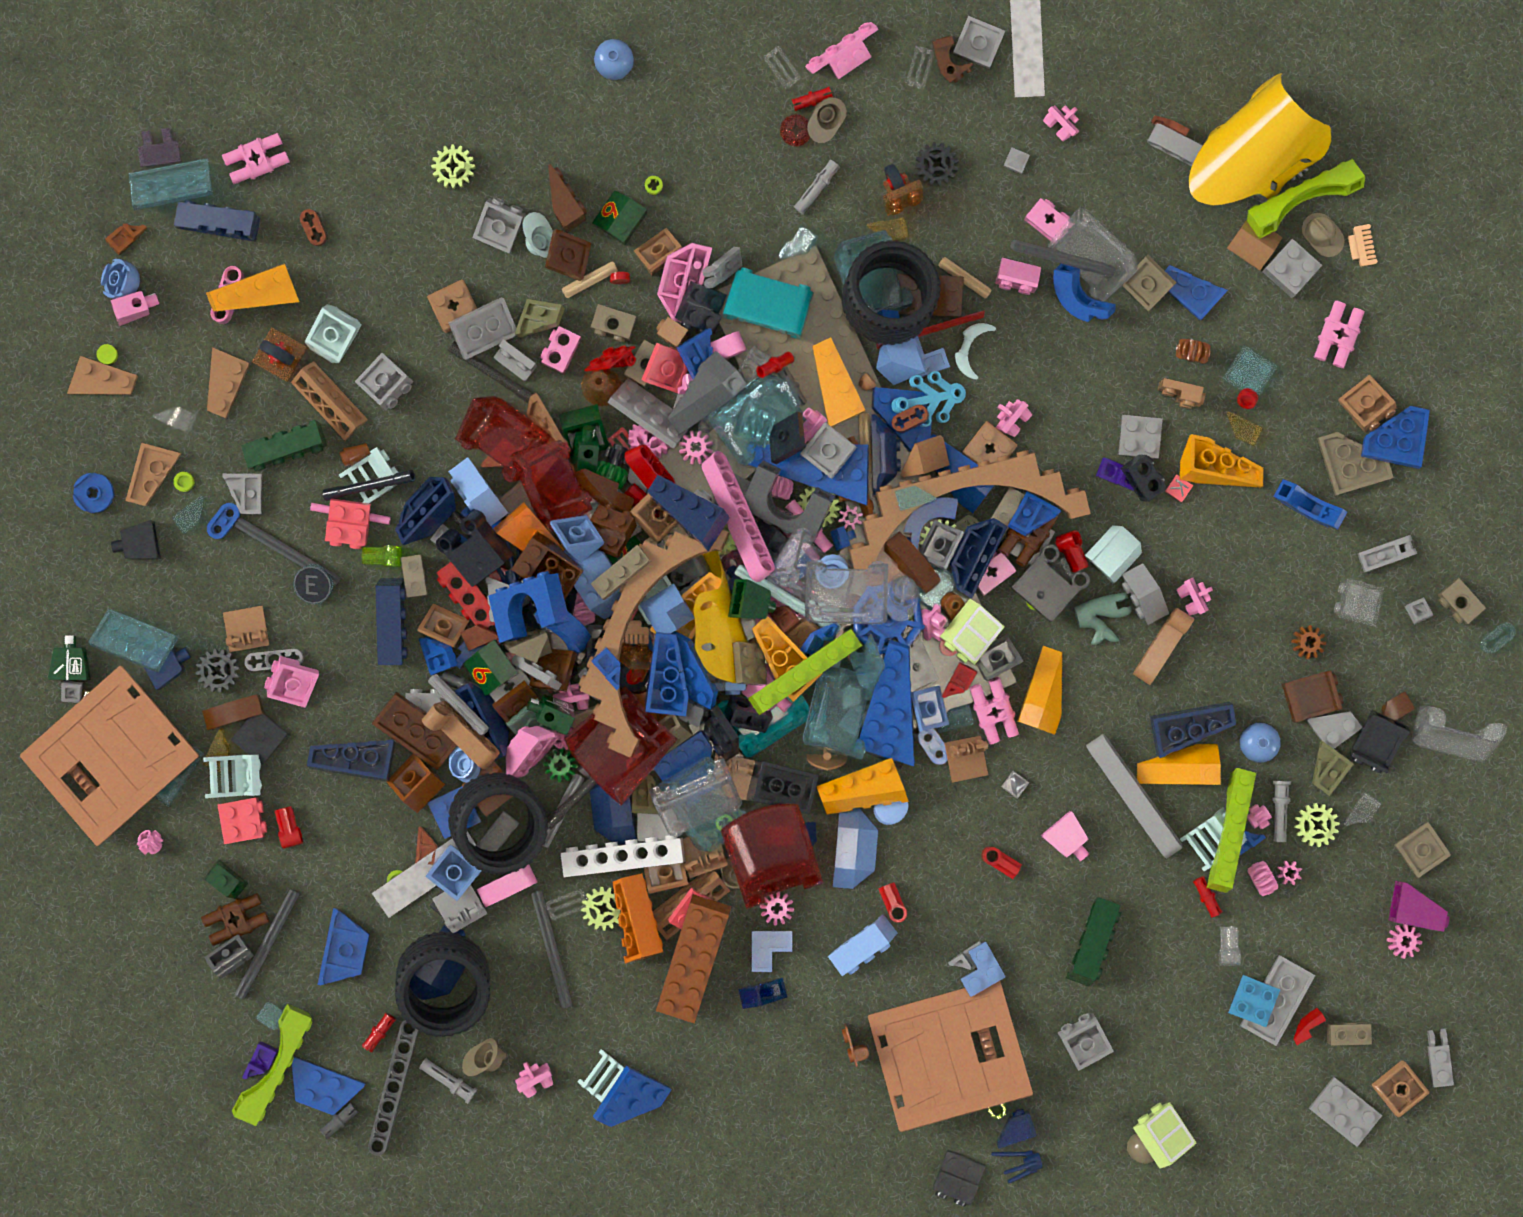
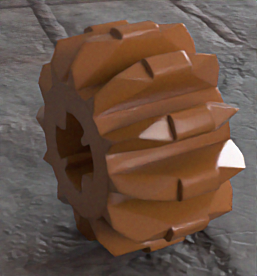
M1181 339L1176 348V356L1182 360L1203 364L1208 362L1211 346L1201 341Z
M1308 625L1307 631L1304 627H1300L1301 634L1294 632V636L1298 640H1291V643H1297L1298 645L1293 647V651L1300 649L1298 656L1302 657L1305 653V659L1307 660L1310 659L1311 654L1314 658H1317L1318 654L1316 651L1324 652L1320 645H1326L1325 641H1320L1325 635H1317L1320 631L1319 628H1315L1312 632V625ZM1307 637L1308 639L1313 640V642L1311 643V648H1309L1310 646L1305 645Z

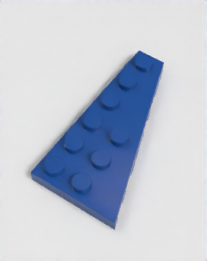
M890 640L856 748L914 766L910 647Z

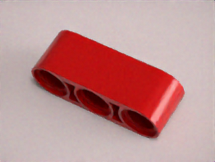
M641 444L625 452L627 464L647 489H649L657 475L675 483L673 477L647 445Z

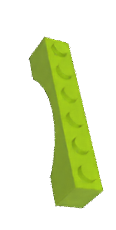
M1353 159L1341 162L1337 167L1329 171L1325 170L1319 176L1307 179L1302 184L1294 188L1291 187L1278 196H1272L1260 205H1254L1248 210L1247 222L1258 238L1261 239L1277 231L1280 222L1286 214L1303 201L1323 195L1347 196L1364 188L1365 175Z
M850 629L750 696L748 700L760 715L860 648L862 644L852 629Z
M1236 768L1230 773L1225 819L1217 852L1210 869L1207 884L1209 889L1224 893L1233 889L1256 778L1255 772Z
M287 1003L278 1020L280 1046L275 1062L269 1072L257 1084L240 1094L232 1109L235 1118L257 1126L258 1122L263 1120L267 1104L273 1101L274 1091L277 1085H281L284 1079V1071L287 1067L291 1066L295 1050L301 1047L302 1037L305 1031L308 1032L312 1025V1018L308 1012Z

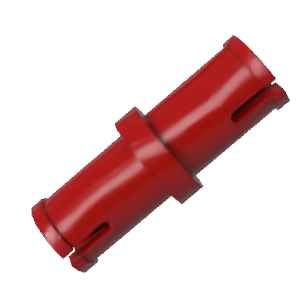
M828 86L815 92L809 91L807 95L791 99L793 104L801 102V104L794 106L795 112L809 106L815 107L816 104L823 100L833 98L832 93L823 96V94L831 92L830 87Z
M787 351L778 357L770 358L767 363L756 368L757 375L760 378H765L772 373L780 372L783 367L794 362V356L791 352Z
M1201 876L1194 880L1193 883L1201 896L1200 900L1204 902L1210 917L1213 918L1218 916L1219 913L1221 914L1222 910L1215 899L1216 895L1214 891L1207 888L1205 877Z
M386 1012L377 1026H373L371 1034L362 1046L369 1050V1052H373L381 1039H385L387 1036V1031L396 1021L395 1017Z

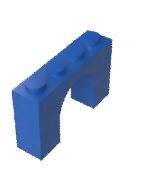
M549 571L537 574V578L523 579L524 583L515 582L509 584L510 588H498L495 590L496 593L488 596L499 643L511 642L527 637L522 615V605L527 595L533 599L536 605L541 628L553 627L570 621L558 574H549Z

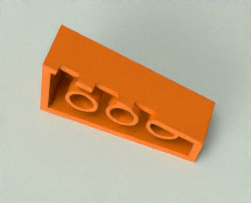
M524 502L493 528L498 535L522 551L537 531L555 542L563 551L565 550Z
M642 873L613 881L616 908L621 910L618 922L619 926L624 930V938H621L622 947H626L627 956H624L625 963L662 953L663 943L658 935L657 921L653 916L652 902L648 897L647 883Z

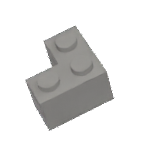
M1143 563L1122 574L1124 579L1122 586L1127 594L1131 593V600L1137 606L1135 611L1140 619L1144 618L1149 625L1169 614L1160 587Z

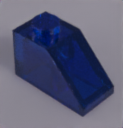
M783 978L738 989L743 1009L759 1007L787 998Z
M1016 1110L1012 1112V1116L1008 1117L996 1141L998 1149L1037 1136L1028 1110Z

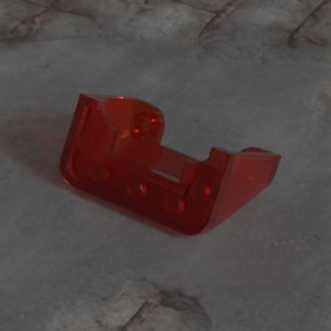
M487 396L472 399L455 440L461 443L464 449L472 450L479 448L504 467L501 473L505 480L516 482L523 477L540 455L551 436L503 399L496 396Z
M561 440L520 450L510 455V459L536 516L550 532L554 531L550 521L582 516L593 510L590 504L592 498L587 490L583 491L580 488L569 463L570 447L566 441L562 442Z

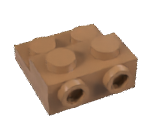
M1368 375L1338 399L1339 403L1352 416V420L1365 433L1368 430L1372 432L1377 429L1382 419H1390L1396 412V402L1371 375Z
M1166 378L1159 382L1158 390L1162 391V395L1169 397L1177 395L1175 403H1180L1179 407L1191 409L1195 406L1200 407L1204 403L1206 394L1202 393L1204 387Z

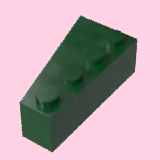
M312 420L309 421L310 426L298 425L292 427L289 433L287 431H280L273 434L270 439L263 437L241 445L248 469H254V472L266 469L265 465L271 463L277 466L285 463L284 459L292 457L293 460L303 458L304 453L307 452L316 454L324 451L323 448L327 447L321 423Z
M1100 897L1094 900L1085 924L1087 929L1083 931L1079 940V946L1081 947L1077 949L1072 959L1074 968L1067 973L1066 979L1088 987L1096 979H1100L1103 968H1100L1102 960L1105 961L1108 956L1109 949L1106 948L1108 942H1112L1115 931L1113 927L1120 920L1122 912L1119 909L1121 905Z

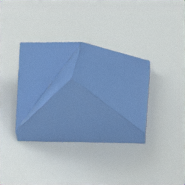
M911 338L910 341L903 342L902 344H887L880 347L876 369L893 385L906 381L914 375L927 372L915 338Z
M675 584L670 585L639 604L656 632L670 634L695 619Z
M450 844L437 858L425 877L458 901L481 870L470 865L461 855L459 849Z

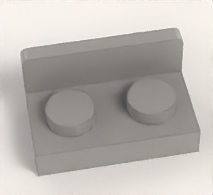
M503 339L499 344L500 349L495 354L494 359L523 381H526L537 367L536 363Z

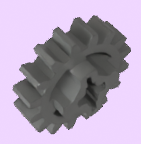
M213 649V654L207 651L206 658L200 657L202 664H196L200 668L196 675H201L198 682H205L203 688L211 686V692H214L216 688L218 692H223V687L230 690L229 684L236 685L234 678L240 677L236 670L241 668L235 666L238 659L232 660L233 654L225 655L226 650L224 649L220 653L218 649ZM215 657L222 658L219 662L216 663L211 660ZM228 665L231 667V674L228 673ZM220 666H221L220 671L222 672L223 675H221V674H216V675H215L216 670L214 669V667H220ZM205 668H208V676H206ZM217 679H222L225 681L222 684L214 683Z

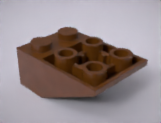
M549 164L553 212L566 233L586 221L585 214L587 212L580 200L576 202L574 199L576 195L569 183L566 185L563 183L565 179L559 168H553Z
M538 531L533 535L511 569L523 578H537L538 573L549 571V574H558L564 600L584 571L555 542Z

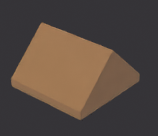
M1246 219L1227 249L1258 270H1261L1277 248L1282 237L1273 232L1259 239Z
M665 228L635 249L634 252L650 275L653 276L664 268L667 255L681 249L682 246Z
M939 435L915 443L900 475L902 477L921 475L950 465L943 437Z
M432 604L417 631L457 648L462 638L460 632L466 629L469 620L436 604Z
M684 862L644 867L648 893L689 884Z

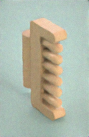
M1370 224L1354 227V235L1348 236L1352 260L1359 259L1361 267L1378 262L1377 259H1374L1376 255H1368L1375 253V250H1368L1374 248V245H1368L1372 244L1373 240H1367L1372 238V235H1367L1371 234V231L1368 230L1371 228Z
M630 620L625 634V644H633V635L634 644H638V635L640 645L642 643L643 645L648 644V627H641L642 623L640 620Z

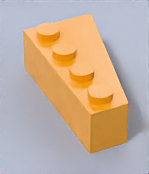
M285 264L206 292L213 312L299 302Z
M830 337L813 345L812 349L827 424L833 428L861 413H865L863 403L832 338Z
M892 758L816 786L827 814L852 811L853 808L863 807L864 809L871 808V805L883 804V806L891 805V802L901 801V803L909 802Z

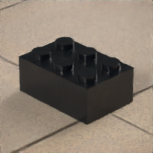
M755 760L746 800L810 814L819 775Z

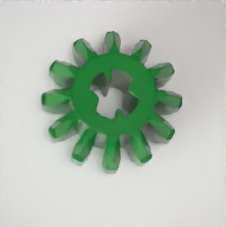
M598 461L596 474L619 483L618 489L623 487L628 475L625 469L605 461Z
M560 748L559 755L555 749L552 750L554 758L546 755V758L551 762L543 763L544 766H550V769H547L545 774L553 772L550 776L551 780L558 775L557 780L561 782L563 775L565 780L569 781L567 773L572 776L576 774L570 769L578 768L577 764H571L577 758H568L571 755L570 750L564 756V748ZM560 759L564 760L563 763H566V767L562 768V771H559V767L556 768L555 766L556 763H559Z

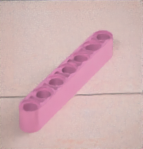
M716 451L702 463V470L718 506L723 508L730 517L726 524L752 580L761 582L775 570L774 562L727 457L722 452Z

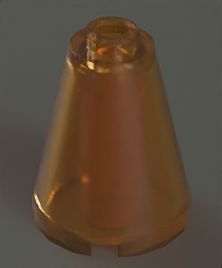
M612 369L588 371L582 379L581 390L585 399L591 404L607 406L610 405L608 401L621 386V381L617 373ZM598 381H603L600 385L596 384Z

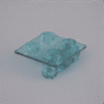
M870 634L862 652H852L849 659L852 666H854L853 670L859 685L863 688L869 687L873 691L885 668V662L879 654L878 644L874 641L872 634Z

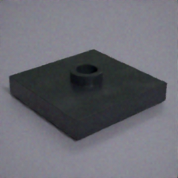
M797 411L769 428L772 463L777 465L805 448L802 413Z
M264 714L247 719L231 740L249 755H258L261 765H264L288 733Z

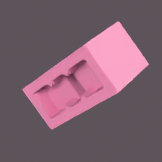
M560 326L557 330L554 329L549 337L551 341L549 347H545L540 356L543 359L542 364L565 374L582 339L581 336ZM562 336L570 338L569 343L565 346L559 344V339ZM553 354L561 356V360L556 364L550 362V357Z

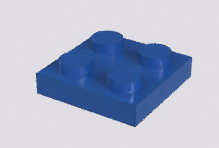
M460 788L428 802L444 839L451 836L448 826L449 809L451 802L454 801V796ZM475 808L468 818L467 828L481 822Z

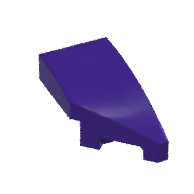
M1103 458L1096 477L1133 490L1120 469L1123 465L1108 458Z
M260 1041L242 1079H248L251 1076L260 1075L269 1070L278 1049Z

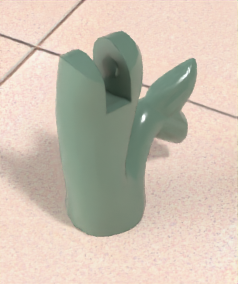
M1127 593L1098 597L1073 607L1079 628H1093L1096 631L1091 645H1097L1104 639L1111 642L1119 641L1114 632L1096 615L1110 618H1121L1129 615L1132 612L1131 606L1117 609L1116 602L1128 599Z

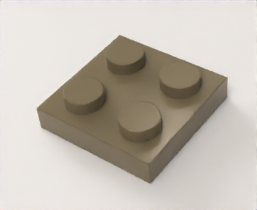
M1147 255L1120 284L1143 307L1150 311L1176 282Z
M733 643L736 683L757 686L767 685L765 656L759 644Z
M1425 822L1394 844L1416 878L1421 877L1451 856L1429 822Z

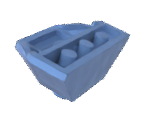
M564 550L584 570L574 587L589 610L604 620L612 616V606L615 600L619 601L622 594L619 592L620 588L606 600H603L591 585L595 579L612 566L606 554L596 550L588 558L580 562L567 550Z
M860 808L839 812L833 887L853 889L875 871L878 830Z

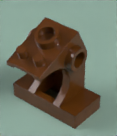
M951 35L931 41L939 71L949 83L951 81H954V83L958 82L964 77V71L967 73L972 71L970 68L973 65L972 62L964 65H955L951 62L949 50L954 44ZM949 66L953 67L952 73H947Z

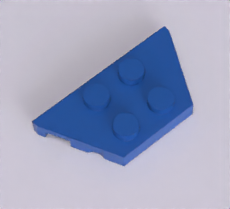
M333 908L318 985L361 975L363 971L370 934L337 908Z
M294 1056L292 1072L295 1101L334 1115L366 1084Z

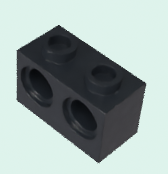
M1139 454L1120 469L1140 501L1149 502L1166 490L1167 487L1164 483V477L1155 469L1153 459L1150 456ZM1140 464L1143 468L1141 473L1138 472V466ZM1150 481H1152L1153 487L1151 490H1149L1148 483Z
M732 695L724 710L731 726L766 733L773 718L771 710L759 715L748 699Z

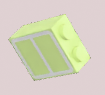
M969 599L940 637L945 641V647L952 652H958L956 656L964 663L969 661L975 665L1005 626L980 604Z
M1170 1102L1163 1105L1158 1103L1151 1108L1152 1112L1149 1115L1147 1113L1138 1119L1139 1123L1133 1127L1159 1168L1172 1165L1196 1144V1141Z

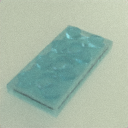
M208 158L129 173L131 200L134 210L213 195Z
M108 609L90 638L89 644L158 673L178 638L176 635Z

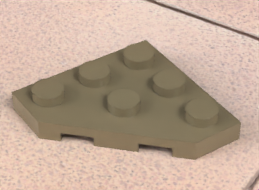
M1335 432L1317 438L1335 496L1394 478L1389 462L1361 457L1363 445L1352 441L1343 434Z

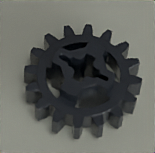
M933 142L931 148L925 145L926 151L920 150L919 154L921 157H916L915 160L920 163L915 165V169H920L917 174L918 177L923 175L924 183L930 180V186L934 182L941 186V181L948 184V177L952 179L955 177L952 171H958V168L954 165L958 164L959 161L958 159H953L956 152L950 153L951 147L943 148L944 143L942 142L939 147L935 142ZM932 152H941L937 155L931 154ZM947 157L950 161V168L945 163ZM924 160H925V162L928 164V170H927V171H925V169H924V165H923V161H924ZM939 160L941 162V167L937 166L936 168H934L933 161L937 162ZM939 173H941V174L943 175V176H941V177H934V176H933L934 174H939Z

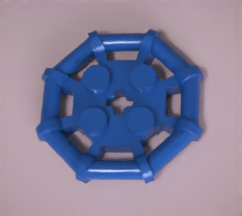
M895 581L891 584L867 586L854 607L850 608L856 637L879 656L886 654L888 645H884L885 639L897 638L899 643L910 647L921 630L925 628L922 620L920 598H916ZM891 592L890 597L878 599L876 595ZM896 593L907 600L908 603L904 605L895 599ZM871 597L874 603L868 611L862 609ZM909 608L913 609L914 621L908 620L907 609ZM890 613L893 621L891 623H884L882 615ZM860 615L867 617L868 627L863 630ZM907 626L912 627L913 629L904 640L901 636L902 632ZM872 632L880 638L879 643L877 644L866 635Z

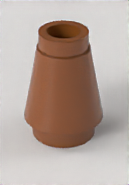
M365 443L343 448L339 455L344 466L350 465L351 467L367 455H370V451Z

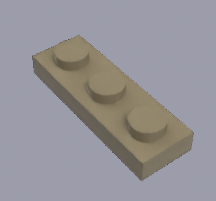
M637 545L595 579L591 585L600 597L606 600L652 561L642 548Z

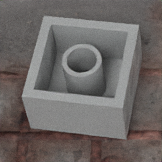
M1291 239L1262 272L1293 298L1320 269L1322 264L1296 241Z

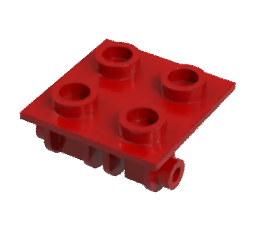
M625 345L618 348L609 347L602 352V356L589 362L590 365L584 371L632 366L636 362V358L631 351L636 347H626Z

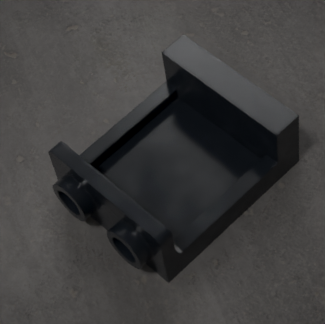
M1372 709L1350 750V754L1353 757L1352 760L1361 765L1364 763L1370 765V768L1375 772L1382 773L1383 771L1388 773L1389 766L1404 738L1407 739L1410 733L1409 727Z

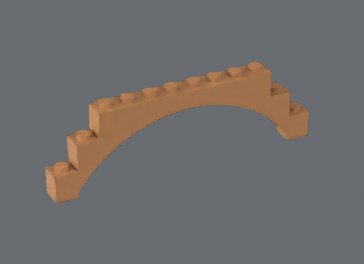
M1028 450L1017 452V456L1009 458V455L997 457V461L992 463L989 460L977 462L978 466L970 468V465L958 467V471L953 473L950 470L938 472L939 476L931 478V475L921 476L919 481L913 483L911 479L899 482L900 486L893 488L891 484L879 487L880 491L875 493L881 516H878V513L867 515L866 520H862L867 544L864 545V542L852 544L853 548L848 549L853 572L856 574L875 569L874 563L881 548L898 525L913 511L942 494L978 485L1011 486L1045 498L1065 511L1069 519L1091 514L1085 490H1079V487L1068 489L1067 494H1065L1060 472L1048 469L1041 471L1042 475H1040L1035 453H1029Z
M722 530L709 552L715 550L722 552L730 533ZM675 532L674 535L670 534L667 540V550L647 541H644L643 545L639 544L652 562L620 587L619 592L622 594L619 601L615 600L611 611H613L611 619H607L604 624L603 630H605L603 638L599 637L595 645V649H597L595 656L607 647L620 662L622 644L628 625L647 593L659 580L676 567L699 555L709 553L698 541ZM591 656L587 664L589 668L587 675H583L579 682L580 691L602 700L601 704L597 703L593 714L595 715L594 720L616 729L615 732H611L607 743L610 744L608 748L633 758L641 739L635 736L628 722L622 703L620 684L619 689L616 690L591 662L594 658Z

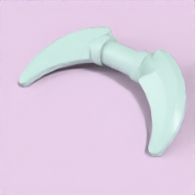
M978 323L963 331L964 341L959 352L955 353V360L960 371L967 377L978 379L968 361V351L971 343L978 335L987 331H995L996 327L985 323Z

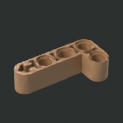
M1175 608L1139 662L1133 675L1151 685L1182 635L1192 625L1194 618L1179 608Z
M447 701L435 703L422 718V722L427 728L433 731L441 729L482 769H488L500 754L499 750L484 735L480 736Z

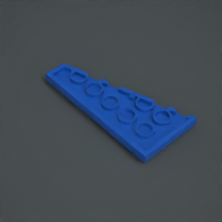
M854 444L857 449L833 479L800 454L803 450L776 465L771 462L770 445H748V465L757 468L762 461L768 462L781 469L780 476L815 488L818 487L826 492L868 506V444Z

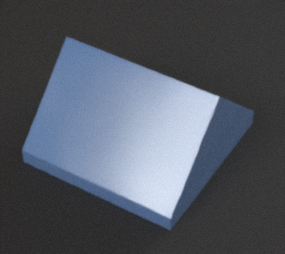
M587 515L550 521V525L566 550L580 562L584 561L604 544L602 537Z
M940 685L911 692L912 707L919 732L949 725L943 697H941Z

